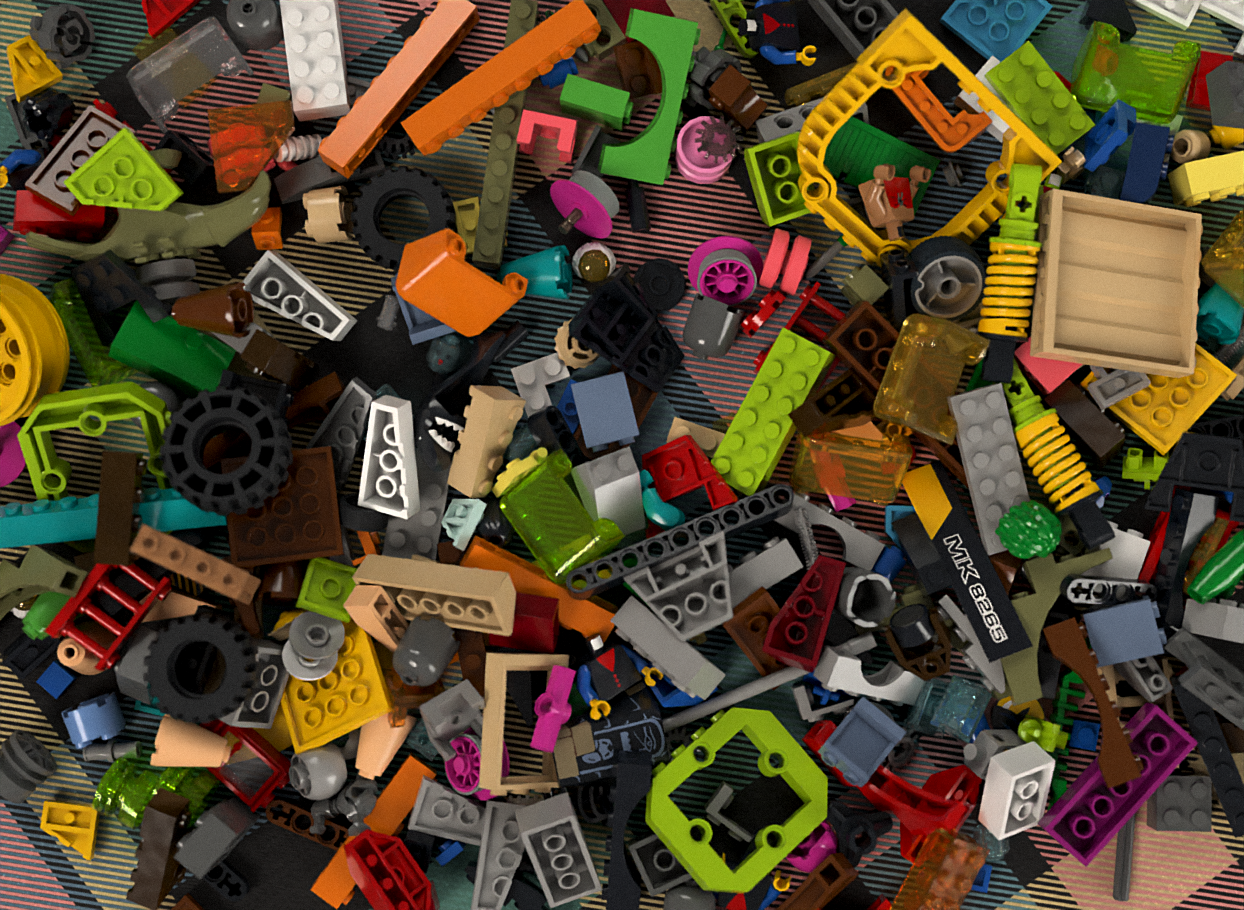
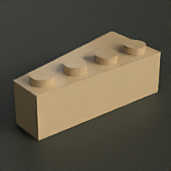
M471 385L469 395L473 396L471 405L465 407L463 415L467 418L465 428L459 431L457 440L461 446L460 450L454 453L447 484L470 498H484L493 487L494 477L503 463L506 448L513 439L516 424L523 415V407L526 400L502 386Z

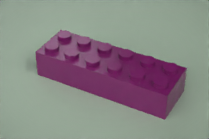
M1146 702L1124 726L1128 729L1133 742L1128 744L1133 755L1138 754L1144 770L1140 771L1142 777L1107 789L1096 763L1097 756L1037 822L1039 826L1085 867L1089 865L1198 744L1197 741L1155 704Z

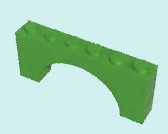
M634 8L630 9L625 35L643 43L655 57L662 78L661 100L654 118L640 134L622 143H603L598 164V171L600 173L663 185L664 179L669 178L671 163H668L670 152L674 153L677 144V137H674L675 128L680 126L683 116V110H680L681 100L686 99L689 84L685 83L688 72H692L695 57L691 56L693 45H697L700 38L701 30L697 28V22Z

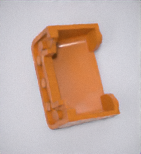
M888 66L884 76L891 75L895 70V66ZM929 70L905 73L903 82L899 86L890 89L944 152L953 153L963 148L983 134L993 122L985 111L972 115L963 110L953 118L922 81L929 74Z
M449 228L405 245L396 279L398 294L407 302L464 336L473 337L481 334L524 297L526 293L528 279L515 272L509 273L504 276L502 284L464 261L466 255L465 242L457 233Z

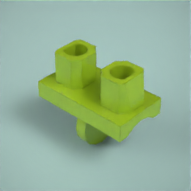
M1128 448L1126 456H1123L1122 479H1134V481L1145 482L1144 489L1150 490V482L1157 481L1170 456V452L1163 456L1157 450H1154V457H1143L1142 449Z
M1026 714L1025 719L1018 726V736L1026 743L1034 741L1045 751L1054 753L1055 747L1064 749L1066 746L1068 733L1060 731V725Z

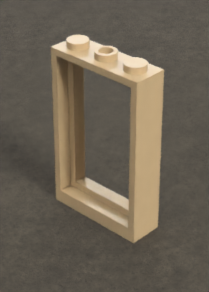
M486 653L484 703L486 707L483 708L479 787L489 789L491 795H507V790H513L515 794H529V789H535V792L550 793L551 788L560 787L558 786L553 755L543 751L542 775L501 777L507 671H547V689L553 665L568 668L569 655L557 653Z

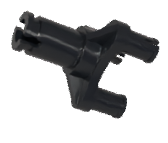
M828 798L827 819L834 827L838 838L836 853L842 852L855 868L859 864L862 854H869L875 849L877 838L891 830L893 825L892 818L882 810L873 809L870 812H859L847 807L835 798ZM862 832L860 837L855 838L858 833Z

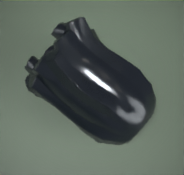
M55 89L46 91L38 97L28 96L23 105L24 125L29 132L37 135L38 139L52 142L55 134L65 130L72 123V119L75 117L76 105L67 94Z
M486 496L482 498L481 501L487 505L483 511L484 517L477 525L478 536L501 548L510 545L513 541L515 525L520 522V516H518L519 509H517L512 499H506V497L501 496L497 498L495 496L490 498Z

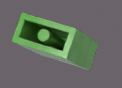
M567 74L560 96L561 112L621 131L623 130L624 123L629 125L631 121L634 103L630 102L629 92Z

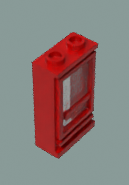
M219 719L208 723H200L199 726L227 739V746H232L227 763L222 762L221 767L205 768L245 802L252 812L259 806L265 809L275 798L272 792L277 786L282 789L290 781L289 768L291 762L253 728L230 726Z

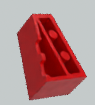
M17 190L14 200L13 231H19L23 235L31 231L37 234L48 235L54 239L71 237L81 242H91L98 239L105 221V206L83 204L76 214L71 216L27 190Z

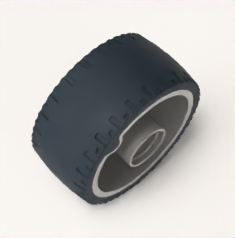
M936 236L921 242L913 248L909 254L919 271V276L905 279L903 285L908 301L920 315L931 321L947 323L966 317L979 306V303L984 298L983 290L987 287L985 284L987 274L980 257L971 246L956 237Z

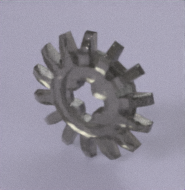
M721 115L720 122L717 123L714 116H711L712 124H708L703 120L701 124L705 129L696 130V133L702 135V137L695 139V143L702 142V146L697 150L698 152L707 151L704 156L706 160L710 155H713V163L718 162V157H723L725 163L728 162V154L733 158L737 156L733 149L741 150L742 146L736 141L743 140L744 138L735 134L741 130L740 126L731 128L734 122L733 119L725 124L724 116ZM715 132H718L719 135H726L724 145L712 142L715 138Z

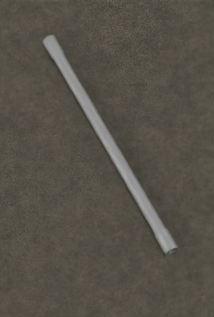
M871 631L835 648L844 649L853 655H857L877 645ZM789 666L662 719L664 733L810 672Z

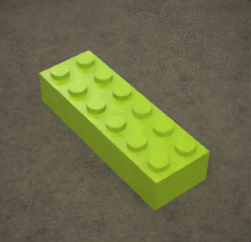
M784 327L782 328L711 460V463L728 485L748 496L764 490L797 429L788 414L816 394L836 357L835 354Z

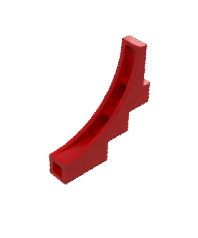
M818 720L802 738L807 747L843 786L857 787L877 810L892 811L913 835L927 836L936 829L951 830L960 823L961 816L967 810L960 801L946 799L926 792L896 776L882 765H879L867 783L861 788L858 785L850 784L843 777L844 773L838 768L826 764L821 758L822 755L818 752L837 728L831 720Z

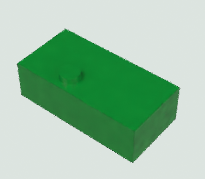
M136 300L111 344L108 356L196 398L199 396L198 392L208 389L210 392L216 391L220 384L222 372L228 369L236 350L194 328L180 326L170 316L153 323Z

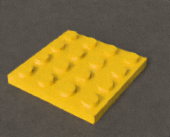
M1195 343L1196 366L1194 374L1174 378L1145 373L1151 381L1148 387L1106 408L1108 412L1163 456L1177 443L1182 432L1188 431L1237 377V374L1197 343ZM1103 367L1107 374L1112 373L1109 368ZM1091 371L1080 383V386L1094 400L1087 388L1089 384L1098 379H1096Z
M352 617L348 623L341 621L345 629V639L342 647L338 650L336 666L328 675L317 680H302L289 674L280 701L296 754L320 747L394 710L371 635L358 626ZM308 658L305 661L312 662L315 660Z

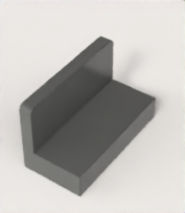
M596 125L572 169V175L575 171L582 170L602 179L604 174L598 171L603 143H621V141L602 132V127Z

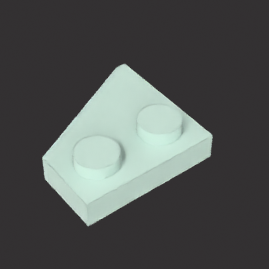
M452 499L441 521L443 527L447 529L448 536L454 539L453 545L462 551L465 550L476 526L484 517L483 511L487 504L479 499Z

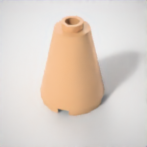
M86 621L75 626L107 650L116 640L115 634L97 621ZM68 635L65 636L57 650L58 658L64 665L84 675H95L103 672L95 668L101 659Z
M394 709L362 725L355 767L360 769L358 774L374 780L375 775L381 777L415 726L417 718Z
M165 714L154 744L156 745V753H152L150 765L156 767H221L222 762H228L232 746H227V739L195 723H186L184 720H176Z

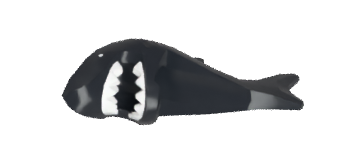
M485 329L481 334L473 336V351L470 360L452 376H448L443 371L438 370L435 374L431 391L423 398L413 416L414 441L425 462L433 472L447 469L452 462L453 448L455 447L454 441L458 437L459 431L463 430L466 426L467 420L463 415L465 407L471 404L473 397L469 395L470 386H481L491 361L506 336L502 330L489 333Z

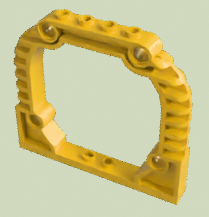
M906 8L857 58L858 63L814 107L802 125L797 142V159L802 173L798 179V186L802 197L805 199L804 205L813 214L819 212L824 217L823 222L832 231L838 229L844 234L842 238L850 247L854 248L857 246L862 250L860 254L868 263L872 265L875 262L880 267V254L892 249L907 250L910 253L921 242L936 236L956 237L970 245L997 218H1000L1006 210L1009 176L1013 163L1042 166L1041 182L1062 163L1061 159ZM943 62L960 79L957 84L968 95L974 92L979 97L976 102L987 113L993 110L1009 126L1003 133L1000 160L994 161L986 169L985 176L988 181L986 186L943 228L931 236L916 240H908L905 237L897 241H889L887 229L878 231L837 194L836 181L831 171L823 163L826 147L836 131L879 87L895 88L903 82L905 73L918 70H934ZM887 66H895V70L891 75H882L883 70ZM1001 174H1007L1003 181L996 182ZM813 182L820 183L817 189L807 190L809 184ZM1021 198L1020 201H1016L1015 206H1017L1023 200V198Z

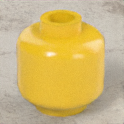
M1212 124L1213 129L1208 131L1214 145L1220 143L1225 149H1230L1244 142V129L1215 126Z

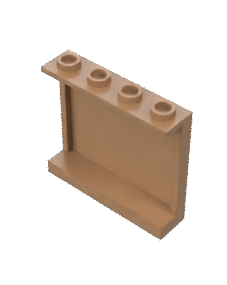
M144 524L130 549L132 552L247 605H250L262 581L249 575L250 573Z

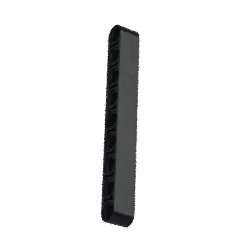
M785 484L772 486L577 568L567 576L568 592L575 600L588 599L625 583L626 581L623 578L646 567L651 569L699 546L698 542L724 531L725 540L782 517L792 509L793 490ZM777 496H784L787 498L788 502L785 504H778L774 500V498ZM753 506H758L762 508L763 512L755 515L749 509ZM727 517H735L738 523L728 525L724 520ZM703 527H709L713 530V533L709 536H703L699 533V530ZM677 538H685L688 543L685 546L679 547L674 544V541ZM654 548L663 551L662 555L656 558L648 553ZM627 559H634L638 562L633 568H626L623 565ZM607 569L612 572V575L607 579H601L598 577V573L601 570ZM577 580H583L587 583L585 588L581 590L574 589L572 585Z

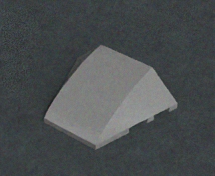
M724 531L698 542L699 546L651 569L646 567L623 578L682 642L733 618Z

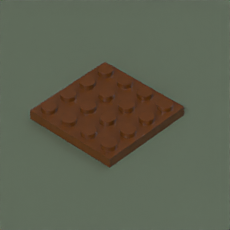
M331 446L290 451L293 454L292 465L287 467L289 476L286 482H280L277 486L279 492L273 498L269 495L264 499L265 505L258 509L252 506L247 509L245 514L237 515L235 512L228 514L227 523L232 566L245 568L344 555ZM249 456L221 459L222 474L236 471L243 466Z

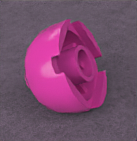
M823 820L785 858L798 870L811 873L828 856L837 852V838L833 829L826 820Z

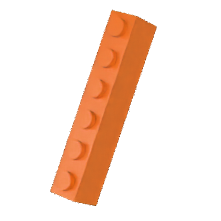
M477 535L473 538L460 561L461 567L508 573L516 592L559 599V624L568 630L573 628L581 632L585 638L599 633L604 643L615 626L610 620L619 611L618 606L596 595L581 601L575 600L568 592L566 580ZM574 584L572 585V587L576 590L582 589Z
M410 752L377 797L376 805L372 812L364 818V823L374 832L397 837L405 826L402 823L403 819L407 814L411 815L423 775L438 781L434 778L437 775V771ZM348 836L311 887L312 892L336 909H338L341 903L347 905L356 892L353 890L356 882L350 875L344 845L356 836Z

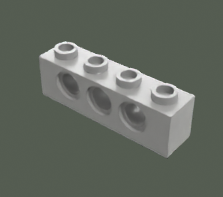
M823 98L756 120L755 124L759 143L795 131L800 133L804 121ZM864 102L852 116L869 124L868 109Z

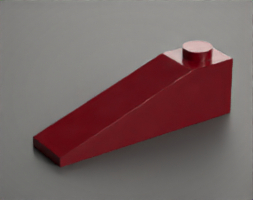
M822 555L818 556L792 595L770 623L762 652L786 665L813 673L818 662L846 563Z

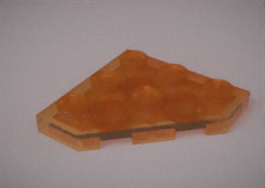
M291 100L207 110L218 192L247 190L259 176L260 171L267 166L295 131Z

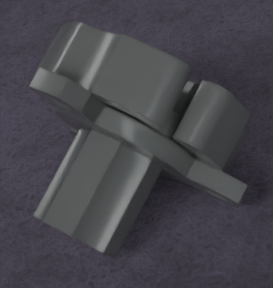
M61 3L59 6L51 5L42 17L32 16L30 22L31 29L29 30L32 40H37L41 49L49 50L46 53V57L56 62L59 69L70 67V64L74 61H83L91 53L92 48L90 45L79 43L80 41L93 42L95 40L93 24L87 19L83 9L72 4Z
M703 46L697 52L693 51L691 56L695 57L692 72L687 73V76L691 78V83H689V94L685 102L692 107L699 103L713 110L716 108L709 102L710 95L708 96L710 87L729 65H732L740 73L742 68L740 60L723 49L709 52Z

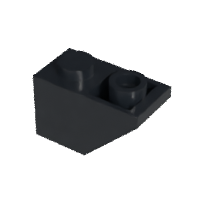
M1087 0L1078 22L1085 25V28L1091 32H1103L1110 35L1109 37L1117 42H1128L1137 32L1135 23L1124 0Z

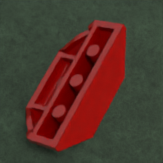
M964 764L932 774L923 785L922 790L946 799L960 801L967 810L963 813L960 823L951 830L936 829L927 836L913 835L900 821L901 856L921 868L925 865L926 861L932 860L945 851L975 808L979 794V785L982 779Z
M366 829L344 845L350 875L374 910H430L431 883L400 838Z

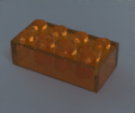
M936 829L927 836L889 910H960L990 850L967 834L953 829Z

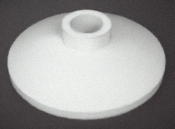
M316 637V638H313L312 640H314V641H319V640H321V639L318 638V637ZM288 640L283 647L282 662L286 670L294 677L302 680H317L325 677L334 669L338 660V651L330 657L314 659L315 661L308 662L305 661L308 658L298 654Z

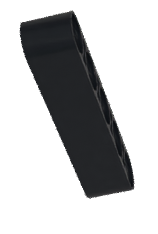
M548 406L528 417L527 425L538 448L543 447L547 450L546 463L579 525L586 532H592L591 523L570 471L571 468L584 464L587 460L560 410L555 406Z
M205 527L173 530L168 534V536L198 550H202L213 538ZM143 556L135 562L137 567L159 583L164 576L168 578L175 572ZM125 571L111 582L137 602H140L152 592ZM103 590L91 599L93 600V605L115 621L129 611L128 608Z

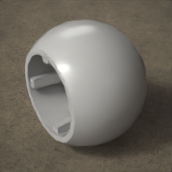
M328 742L300 754L294 753L291 758L289 778L292 786L305 798L311 800L328 799L336 795L346 783V763L339 748L334 743Z

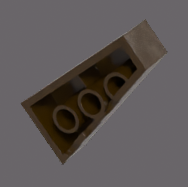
M159 788L145 806L139 834L142 839L135 853V858H138L139 861L136 869L132 870L130 880L135 882V884L127 891V900L148 909L157 910L176 882L180 883L183 880L186 867L175 859L174 856L180 850L176 847L177 844L187 833L190 834V831H187L192 815L189 812L190 799Z

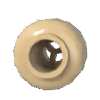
M1182 130L1174 136L1170 155L1174 161L1180 164L1206 159L1211 150L1210 139L1204 132L1199 130Z

